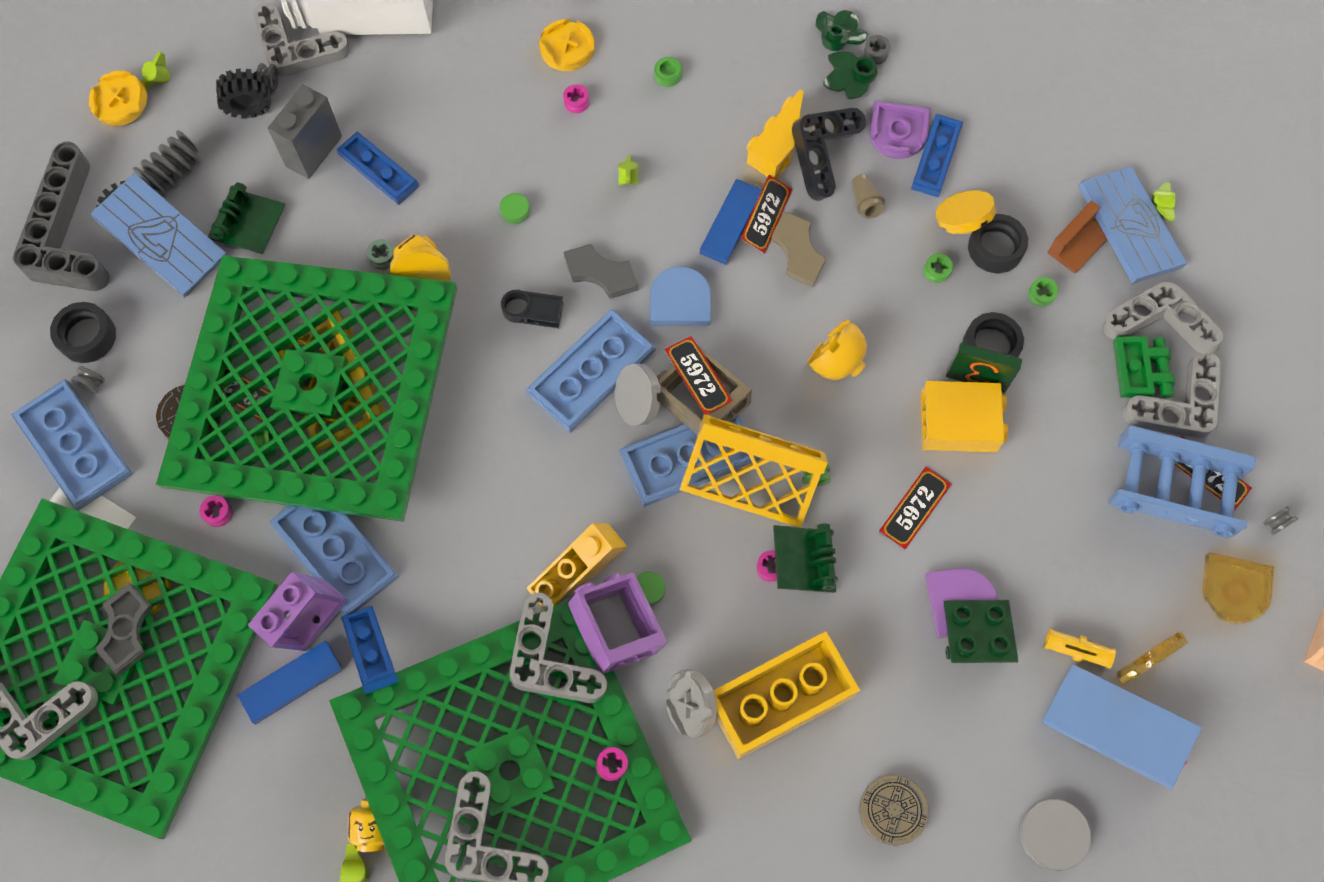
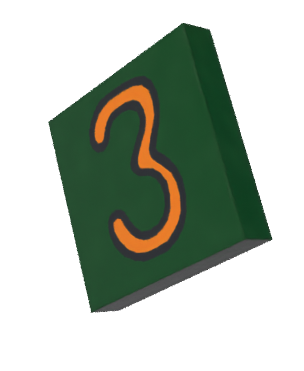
M960 343L947 368L945 377L961 382L1001 383V391L1006 393L1021 368L1022 359Z

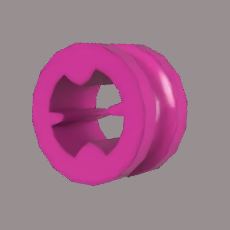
M575 84L568 86L564 90L563 100L568 111L581 113L588 108V91L584 86ZM575 95L580 96L577 102L572 101V99L575 98Z
M220 496L207 497L200 505L199 510L202 519L212 527L226 525L231 520L233 514L230 504ZM217 505L220 508V516L215 518L212 515V508Z
M769 550L760 555L756 570L759 577L764 581L775 582L777 581L776 569L774 573H768V568L762 566L763 562L765 564L768 563V559L775 560V551Z
M615 747L603 750L596 762L597 773L607 781H615L621 778L628 766L625 753ZM610 755L614 756L616 762H621V768L617 767L616 773H609V767L602 764L603 760L607 762Z

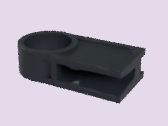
M518 289L508 291L502 297L501 308L504 317L510 322L559 329L564 302H562L563 296ZM514 299H522L528 304L526 309L518 314L508 312L506 305Z

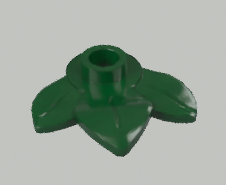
M822 11L817 15L816 27L822 32V44L828 50L839 51L846 44L858 45L863 43L868 37L867 32L857 28L859 17L853 11H839L835 16Z
M835 52L828 55V60L835 70L824 79L823 85L829 90L836 92L845 90L848 99H856L867 92L868 84L876 79L878 69L875 62L869 57L857 58L851 52Z

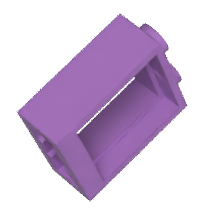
M291 572L248 626L271 647L307 651L348 599L325 579ZM291 611V614L289 615V617L286 618V615L288 614V612ZM316 616H319L320 621L316 624L314 619Z
M634 572L624 576L621 573H615L604 579L603 583L595 586L592 582L586 583L575 590L576 594L568 603V607L596 668L602 674L655 655L668 643ZM620 594L641 639L609 650L588 605Z

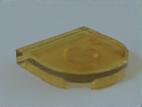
M1209 552L1205 555L1202 583L1203 597L1214 612L1217 613V616L1226 622L1245 624L1261 617L1270 606L1274 566Z
M1177 632L1119 670L1116 675L1122 684H1125L1182 648L1189 641L1182 632Z

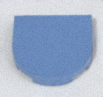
M672 267L661 272L655 278L650 290V325H710V288L706 279L699 272L688 267Z

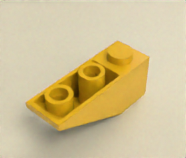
M801 89L793 98L789 96L785 100L780 113L776 117L771 116L764 126V131L759 136H753L747 145V164L766 177L769 174L777 179L792 162L795 144L792 135V125L800 116L804 93Z
M592 523L527 589L531 594L543 593L551 599L553 606H556L573 594L578 587L586 584L604 570L628 546L609 523Z

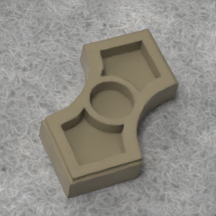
M784 211L772 234L771 240L778 244L786 253L788 259L786 275L813 287L825 264L826 258L817 253L810 243L809 230L811 223Z

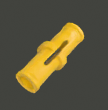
M1049 628L1044 642L1045 649H1051L1072 656L1074 661L1080 662L1085 660L1105 666L1108 669L1112 667L1116 655L1115 648L1087 641V637L1079 635L1077 638Z

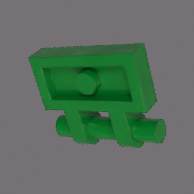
M1147 336L1116 337L1114 339L1113 348L1120 398H1132L1134 396L1152 397L1155 394L1154 386L1160 388L1161 398H1171L1174 396L1173 386L1175 385L1174 374L1170 373L1169 367L1171 352L1166 347L1165 338L1153 339V347L1149 348ZM1151 361L1156 363L1157 373H1152Z

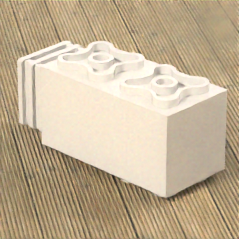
M281 0L283 11L289 18L292 28H297L298 26L307 28V26H311L312 28H318L319 34L338 31L344 35L431 34L433 0Z

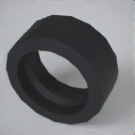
M998 213L995 214L989 223L986 220L981 223V228L971 233L968 242V252L972 261L986 272L1005 273L1017 267L1028 248L1029 238L1026 229L1018 220L1009 215ZM991 231L1002 232L1014 242L1015 250L1008 256L993 255L983 247L981 243L982 235Z
M77 302L62 308L55 315L50 326V338L54 346L71 361L89 363L104 357L112 349L116 340V327L105 311L96 304ZM90 318L96 319L99 322L100 329L97 336L91 342L78 347H72L68 344V333L76 323Z
M996 312L984 313L975 318L963 337L962 343L977 346L975 339L979 331L983 329L997 330L1003 333L1010 342V351L1007 355L1019 357L1023 350L1025 339L1021 327L1014 319Z

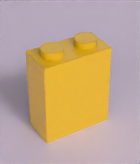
M926 381L921 390L922 450L998 452L1002 444L1007 442L1008 425L1003 423V413L1006 411L1007 398L1005 394H1002L1001 383Z

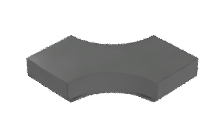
M592 244L563 252L573 282L586 281L594 283L603 288L610 299L639 290L629 260L622 262L608 260L598 254Z
M128 583L103 603V607L108 614V629L104 639L95 649L118 677L146 655L140 642V629L145 617L153 609L131 583Z

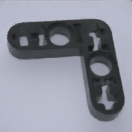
M858 108L807 114L795 120L792 125V135L806 191L811 199L815 201H821L832 196L836 189L825 141L847 138L862 132L866 127V118ZM826 119L832 122L834 126L833 133L826 129ZM848 119H849V121H853V123H854V124H847V125L844 126V121H846V120H848ZM815 126V130L810 133L804 130V127ZM810 151L816 153L818 157L817 165L810 161ZM820 170V173H814L815 171ZM818 184H822L823 188L819 189Z

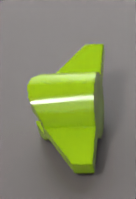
M161 51L157 52L153 61L145 62L142 67L143 79L141 82L146 90L156 83H167L170 80L171 76L166 67L165 54Z
M626 156V161L618 165L619 185L639 184L638 164L631 161V156Z
M1164 182L1158 190H1155L1151 201L1156 210L1168 221L1175 220V192L1171 191L1170 183Z
M347 843L345 860L341 867L340 882H367L370 876L368 867L357 851L356 846Z

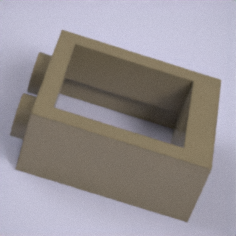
M698 345L733 401L711 412L708 416L731 423L751 404L752 389ZM673 365L668 371L664 370L657 376L660 384V394H657V401L698 435L702 420L671 394L683 382L682 377Z

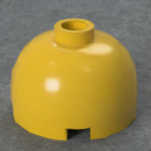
M846 319L827 335L829 338L824 344L820 343L807 361L812 370L823 378L841 380L848 375L855 377L866 365L863 361L867 354L866 338L858 326Z

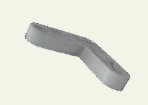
M270 2L261 3L254 10V18L269 65H276L279 76L344 59L349 53L347 39L341 32L332 31L289 43L282 17L275 4ZM266 15H270L273 24L267 25ZM272 35L282 36L276 43L267 42L268 38ZM338 43L339 47L333 49V44ZM320 47H323L325 52L321 53ZM307 49H313L316 51L315 54L310 58H304L301 56V54ZM281 52L284 63L278 64L279 61L276 53Z
M1171 282L1159 283L1111 310L1103 324L1105 335L1115 339L1116 337H1128L1164 317L1192 348L1201 354L1215 353L1219 349L1224 337L1222 330L1179 286ZM1144 306L1149 309L1150 314L1146 316L1139 315L1134 308ZM1188 313L1194 317L1195 321L1191 323L1183 322L1178 315ZM1125 321L1123 327L1121 325H1112L1113 322H1115L1116 324H1120Z
M1198 352L1191 359L1187 369L1185 403L1148 396H1134L1123 407L1122 413L1125 421L1132 426L1197 438L1207 436L1215 429L1218 422L1221 363L1218 356L1214 353L1201 354ZM1201 361L1205 362V366L1210 368L1204 374V378H1200L1204 370L1203 366L1199 365ZM1195 388H1205L1210 394V399L1207 401L1199 399L1195 394ZM1136 405L1140 406L1141 412H1145L1141 417L1137 416L1136 410H1133ZM1201 409H1206L1202 412L1201 421L1206 423L1202 428L1200 427V422L1195 421V419L1201 414ZM1162 411H1173L1177 416V422H1166L1162 417Z
M543 593L529 595L523 604L510 666V681L512 685L522 691L586 703L599 701L604 696L607 688L606 678L600 671L543 660L553 613V603ZM536 602L542 603V608L547 610V612L543 611L540 613L538 626L532 625L534 612L532 609H529V607H535ZM528 633L537 634L541 639L540 646L534 650L525 648L522 644L523 636ZM518 654L531 658L529 672L534 674V677L528 676L527 681H520V675L515 673V671H521L524 664V657H518ZM555 671L563 672L567 676V684L560 689L552 687L548 681L551 673ZM573 674L579 675L577 680L579 683H588L589 678L596 679L595 685L600 686V689H595L593 694L587 693V687L577 685L576 692L570 691L573 684Z
M0 682V710L8 708L11 712L10 722L4 727H0V747L11 758L28 760L34 757L96 706L98 701L96 689L92 685L83 682H72L26 717ZM77 691L85 693L82 696L84 701L82 705L74 703L77 699L75 695ZM62 703L63 705H67L69 707L65 710L63 707L60 706V704ZM51 711L57 712L59 716L57 726L51 730H46L43 726L44 717ZM15 731L18 736L28 738L24 743L26 746L25 750L16 749L20 742L15 735H10V733Z
M478 771L465 774L459 783L446 849L445 866L448 873L458 879L478 882H529L525 873L516 872L517 880L509 879L513 870L512 858L520 859L517 867L528 868L530 862H536L537 869L542 870V876H536L534 882H545L548 876V865L541 856L481 846L490 797V782L487 776ZM473 780H479L480 787L485 788L484 792H478L475 806L483 805L482 811L472 807L460 808L461 802L469 804L470 792L464 788L466 785H472ZM470 814L477 818L479 825L474 833L466 835L459 831L458 821L462 816ZM454 838L464 842L476 841L475 847L467 845L466 857L472 860L471 865H465L463 871L456 870V864L451 862L452 857H458L461 847L460 843L453 844ZM494 856L503 857L507 863L506 872L499 877L491 876L486 869L488 860Z

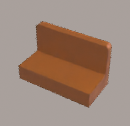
M1092 200L1055 238L1047 252L1073 273H1077L1107 241L1100 225L1094 220L1101 207Z

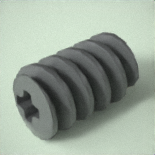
M180 130L176 131L178 139L172 136L167 138L170 147L164 144L158 146L161 155L151 152L150 158L152 162L146 159L141 161L143 170L133 167L134 172L152 189H156L163 194L166 192L162 184L163 182L174 186L175 184L171 177L173 174L181 179L184 177L180 170L181 167L189 171L192 170L189 163L190 159L197 163L201 162L197 154V148Z

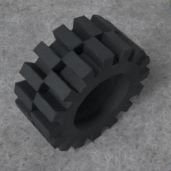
M241 68L235 69L236 73L229 70L226 71V75L221 74L219 76V79L216 80L217 104L219 109L223 110V113L226 115L231 113V117L235 118L238 115H241V119H247L246 115L255 118L257 117L256 113L263 115L265 114L264 110L268 111L270 109V83L265 75L261 76V73L258 71L252 73L251 69L241 72Z

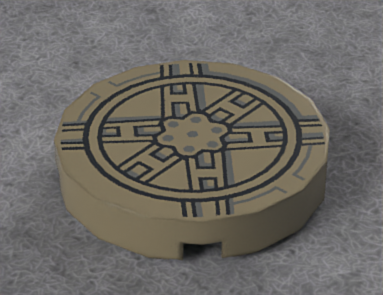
M888 775L879 777L867 786L861 797L859 814L862 825L871 837L884 844L898 846L910 843L922 834L928 823L929 807L925 794L916 783L903 776Z

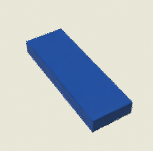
M939 114L935 115L911 187L912 190L939 198L963 121Z
M358 131L336 149L340 157L398 205L419 187V183L415 178Z
M735 180L700 248L701 255L727 265L748 223L762 189L741 180Z
M373 606L342 616L341 619L365 694L399 682Z
M324 641L237 694L251 722L256 725L343 671V668L328 642Z

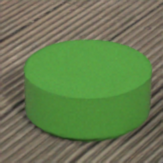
M672 57L658 60L654 67L655 80L660 85L666 87L678 84L682 79L681 63Z
M511 193L503 197L500 202L502 218L511 224L525 221L530 213L526 197L519 193Z
M647 571L636 577L650 606L659 603L665 595V582L659 574Z

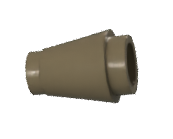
M866 174L854 177L852 185L858 213L867 219L877 217L885 209L884 197Z

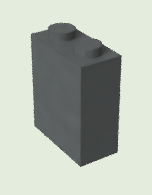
M304 84L301 85L267 128L285 166L310 179L342 138L328 98Z

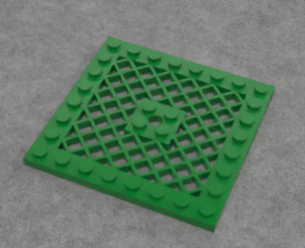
M222 255L156 485L165 489L404 522L458 289L455 282ZM265 293L275 294L276 296L269 300ZM261 296L265 303L251 312L247 305ZM294 297L306 299L298 304ZM290 300L294 307L280 316L275 308ZM322 300L334 301L335 303L327 307ZM319 303L323 311L308 319L304 312ZM352 304L365 306L356 311ZM348 306L353 314L338 323L332 314ZM381 307L392 308L394 310H392L388 314H385ZM243 309L246 313V316L240 319L241 312ZM378 310L382 318L367 327L362 319ZM411 311H417L416 318ZM272 312L276 319L261 328L257 320ZM407 313L412 321L397 331L392 322ZM300 315L305 323L290 331L286 324ZM329 317L334 327L319 335L315 328ZM359 322L364 330L349 339L343 330H347ZM253 324L257 332L243 340L239 332ZM389 326L393 334L379 343L374 334ZM282 327L287 335L272 344L268 336ZM311 331L316 339L301 347L297 340ZM340 333L345 343L331 351L326 343ZM412 333L410 345L408 346L403 338ZM235 337L239 344L232 348ZM370 338L375 346L360 355L355 347ZM264 340L268 347L254 356L250 348ZM400 341L405 350L390 359L385 351ZM293 343L297 351L286 349L282 359L278 352ZM322 347L327 354L313 352ZM351 349L357 358L347 364L348 360L343 354ZM245 352L249 360L235 368L231 361ZM382 354L387 362L372 372L367 363ZM275 356L279 363L267 372H264L260 364ZM405 362L403 375H401L396 367ZM227 366L231 372L224 376ZM363 366L368 375L353 384L348 376L358 367ZM256 368L260 376L246 385L242 376ZM393 370L398 379L383 388L378 379ZM278 376V380H277V384H276V388H275L274 385L272 384L271 380H273L274 378H276V377ZM317 378V384L313 389L303 390V384L307 379ZM237 380L241 389L227 397L223 389ZM345 380L349 385V388L341 393L343 382ZM375 383L380 391L365 401L359 391L367 385ZM266 384L271 393L257 401L252 393ZM398 391L396 404H394L390 395ZM219 394L223 401L216 405ZM356 395L361 404L346 413L341 405ZM248 397L252 405L238 414L234 405ZM386 399L391 408L379 417H376L370 408ZM271 405L270 407L277 413L268 418L263 409ZM338 409L342 417L328 426L323 418L334 419ZM229 410L233 418L219 426L215 418ZM367 411L373 421L358 430L352 421ZM258 413L263 422L249 431L244 422ZM293 414L306 415V417L298 422ZM288 417L293 426L279 435L274 426ZM392 419L389 433H387L382 425ZM318 421L323 430L309 439L304 430ZM211 424L214 428V431L208 434L209 426ZM348 425L354 434L339 443L334 434ZM239 426L244 435L230 443L226 434ZM379 429L384 438L369 447L364 438ZM265 430H269L274 439L260 448L253 437L263 434ZM299 434L304 443L290 452L285 443ZM327 438H330L335 447L320 456L315 447ZM221 439L225 448L211 456L207 447ZM360 442L365 451L350 460L345 451ZM250 443L255 452L241 460L237 451ZM278 447H281L285 456L271 464L266 456ZM384 450L382 463H380L375 455ZM308 451H311L316 460L302 469L296 460ZM202 454L206 460L200 459ZM341 455L346 464L332 473L326 464ZM231 456L236 464L222 461ZM371 458L377 468L362 477L357 467ZM261 460L266 468L254 467L252 465ZM292 464L296 472L283 471L282 469ZM322 468L327 476L312 475V473ZM353 472L358 481L341 478Z
M42 498L0 578V661L2 657L5 661V665L0 666V676L9 673L12 686L6 689L10 695H16L19 707L26 717L32 714L31 711L41 707L63 689L61 688L51 693L47 681L51 677L56 676L53 682L65 687L72 682L78 681L92 685L98 693L96 706L99 708L102 720L88 726L84 716L77 722L79 731L65 736V733H63L56 739L57 741L50 743L37 755L28 760L11 758L0 747V777L158 839H164L257 634L248 624L274 594L278 584ZM79 548L94 554L82 559ZM70 551L74 562L60 568L57 556ZM107 558L123 564L111 569ZM99 561L103 573L89 579L85 567ZM50 565L52 572L44 575L46 569ZM135 568L153 575L139 580ZM77 571L81 583L67 589L63 577ZM128 571L132 585L145 599L142 588L158 582L162 595L147 602L152 607L165 603L169 616L155 621L152 612L148 613L145 617L147 626L140 629V638L151 634L155 646L145 650L148 644L140 641L146 655L118 677L108 665L104 670L96 672L93 664L99 656L95 649L104 639L109 623L108 619L103 620L100 608L103 607L104 602L119 591L113 577ZM165 579L182 586L169 591ZM55 581L59 593L45 598L41 586ZM106 581L110 594L96 600L92 587ZM195 590L208 594L211 597L199 602ZM84 591L88 604L74 609L70 597ZM187 593L191 606L177 612L172 599ZM33 595H34V596H35V599H36V603H34V604H32V605H29V603H30V601H31V599H32V597H33ZM62 601L66 613L52 619L48 607ZM224 601L231 603L228 610L226 608ZM217 603L221 617L206 623L202 610ZM40 611L43 624L30 629L26 617ZM91 612L95 624L83 620L80 626L78 617ZM195 613L199 627L184 632L180 620ZM69 622L73 634L59 640L55 627ZM173 623L177 636L162 642L158 629ZM19 625L21 633L13 636ZM220 626L213 641L210 630ZM47 632L50 645L37 650L33 637ZM202 634L207 647L192 654L188 640ZM24 642L28 654L15 660L11 647ZM180 644L185 657L170 664L166 650ZM71 645L65 657L62 648ZM54 652L58 665L44 671L40 658ZM158 654L162 668L148 674L144 660ZM206 657L199 671L195 661ZM31 663L35 676L21 681L17 668ZM188 665L193 679L178 685L173 671ZM137 668L140 678L130 682ZM166 676L170 689L155 695L151 681ZM38 684L42 697L29 703L25 689ZM143 686L147 700L133 705L129 691ZM192 688L184 703L181 693ZM76 692L77 699L74 703L82 705ZM173 697L178 711L163 717L159 703ZM122 699L125 710L110 715L107 703L119 706ZM151 707L155 721L141 727L136 713ZM5 708L0 710V727H4L11 719V712L6 713ZM51 711L48 713L49 719L43 721L45 729L55 728L59 722L58 713ZM128 717L132 732L118 738L114 723ZM177 720L171 734H169L166 724ZM105 728L110 742L96 748L91 734ZM158 729L163 743L148 749L144 735ZM14 734L19 741L26 739ZM82 738L87 752L73 758L68 744ZM136 739L140 754L126 760L121 745ZM19 745L16 749L25 750L26 747ZM60 749L63 761L46 754ZM113 750L117 764L103 770L99 755ZM162 752L155 767L152 756ZM90 760L94 773L76 766ZM143 761L148 776L133 782L129 767ZM120 771L124 785L106 777ZM147 785V787H146V789H145L144 792H141V791H139V790H136V789H138V788H141V787Z
M570 600L553 606L543 660L549 650L565 656L563 664H568L569 660H571L574 666L597 670L568 607ZM541 612L533 615L532 625L538 626ZM517 621L395 672L399 681L397 683L365 694L362 686L329 700L398 881L439 882L434 869L451 875L448 873L446 866L438 864L436 861L443 845L447 846L448 844L446 837L451 827L455 802L451 812L433 806L440 789L457 795V787L443 782L449 766L461 769L467 773L478 771L488 777L490 782V797L487 808L489 816L492 819L503 814L497 830L484 825L483 832L494 836L490 847L495 848L498 840L502 839L517 845L515 849L517 852H520L521 848H525L540 854L543 859L546 856L561 862L548 869V876L545 882H609L690 843L692 839L614 670L603 674L607 681V688L604 696L599 701L590 703L592 708L579 704L576 700L572 701L528 691L525 692L520 706L503 700L508 686H513L510 681V669L507 675L493 670L512 661L520 621ZM528 633L523 636L522 644L525 648L534 650L540 646L541 639L535 633ZM562 641L565 648L556 645V643ZM518 654V657H524L523 665L530 667L531 660ZM555 671L550 674V676L556 678L553 686L558 689L561 680L568 682L567 676L563 672ZM481 676L476 689L462 684ZM487 676L503 682L498 697L481 691ZM573 676V684L587 687V693L593 694L595 689H600V686L595 685L596 679L589 678L588 683L577 682L578 678ZM449 689L444 703L431 698V696ZM455 690L472 696L466 711L450 705ZM531 693L548 699L543 714L525 708ZM478 698L495 704L489 719L472 714ZM553 702L570 708L565 723L547 717ZM417 703L412 716L398 711ZM424 703L441 709L434 725L418 719ZM500 707L517 713L511 728L494 722ZM575 710L592 716L587 732L569 725ZM446 712L463 718L457 734L440 728ZM522 715L539 721L534 736L528 725L517 729ZM385 716L380 729H378L375 720ZM392 717L408 723L402 739L385 733ZM469 720L485 726L479 742L462 736ZM596 720H598L606 739L591 734ZM544 724L562 730L556 746L538 739ZM414 726L431 731L425 747L408 742ZM491 729L505 734L485 743ZM566 732L584 739L579 754L560 748ZM437 734L454 740L447 756L430 750ZM383 740L398 745L392 762ZM588 741L606 748H619L627 756L628 766L620 778L615 795L597 788L600 780L598 773L592 786L574 779L580 763L596 769L597 761L583 756ZM459 743L474 748L464 753L468 764L453 759ZM538 747L553 752L547 768ZM405 748L421 754L414 771L398 765ZM557 755L575 761L570 777L552 771ZM427 757L444 763L438 779L420 773ZM603 760V761H602L603 766H607V765H605V764H606V761ZM507 762L515 763L520 770L518 777L511 781L503 779L499 772L500 767ZM617 762L619 768H621V762ZM607 766L609 767V773H616L615 768ZM396 772L411 777L405 794ZM552 779L567 784L561 800L545 795L555 790ZM417 780L434 786L428 803L410 797ZM475 780L479 791L484 792L485 788L480 787L479 780ZM624 782H626L634 802L619 797ZM571 786L589 792L584 809L566 803ZM470 793L469 800L476 802L477 795ZM594 795L612 801L606 818L588 811ZM535 799L529 815L514 810V808ZM540 800L558 807L552 824L534 817ZM408 803L424 809L418 826L415 823ZM617 804L634 810L629 827L611 820ZM483 805L479 806V811H482ZM563 809L581 816L575 833L556 826ZM430 812L448 818L441 836L423 830ZM640 813L644 824L634 828ZM508 815L526 821L520 839L502 832ZM461 817L458 821L460 824L471 827L468 834L474 833L479 825L476 817L474 821ZM585 818L603 824L598 841L579 835ZM531 824L549 830L543 848L525 841ZM608 827L624 832V834L603 843ZM553 833L572 839L566 857L547 850ZM421 836L438 842L431 860ZM465 842L464 845L461 844V853L456 863V870L460 871L466 856L467 845H470L471 842ZM576 842L593 847L571 858ZM496 857L490 858L486 864V869L489 862L507 869L506 861ZM512 858V872L527 874L529 878L527 881L534 882L536 876H542V872L539 873L537 869V864L534 872L517 867L515 865L517 858ZM451 875L449 882H455L456 877ZM461 879V880H464V881H466V882H478V881H471V880Z

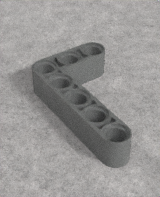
M70 141L59 143L52 151L14 251L13 261L32 281L99 291L107 286L110 279L108 271L99 260L89 253L61 249L90 170L89 161L78 146Z

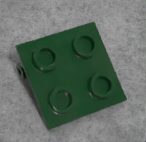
M236 182L235 185L230 186L229 193L222 203V208L219 209V214L211 226L212 229L208 238L263 254L286 204L247 193V187L242 183Z
M818 524L817 529L774 525L777 589L836 593L838 577L835 576L834 564L836 563V558L833 557L836 551L832 544L834 530L830 529V524Z
M950 600L943 602L949 646H946L945 649L946 659H951V663H1018L1009 600Z

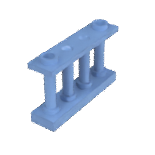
M1129 425L1120 435L1118 447L1127 449L1130 453L1125 489H1118L1109 498V505L1117 506L1120 511L1126 513L1141 512L1211 530L1220 537H1233L1247 528L1248 521L1233 518L1238 479L1245 477L1255 469V456ZM1146 454L1159 457V460L1162 461L1156 498L1137 493L1143 456ZM1177 462L1190 465L1193 469L1188 506L1169 502L1174 466ZM1208 470L1222 473L1224 477L1219 514L1201 510L1206 471Z

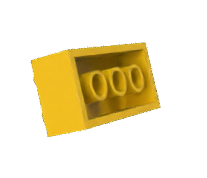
M826 631L713 690L717 707L716 720L738 760L855 698L860 691Z

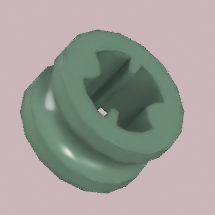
M378 239L370 243L367 248V255L371 265L379 270L390 268V264L394 259V249L392 244L384 239ZM386 251V257L379 256L377 258V252L384 253Z

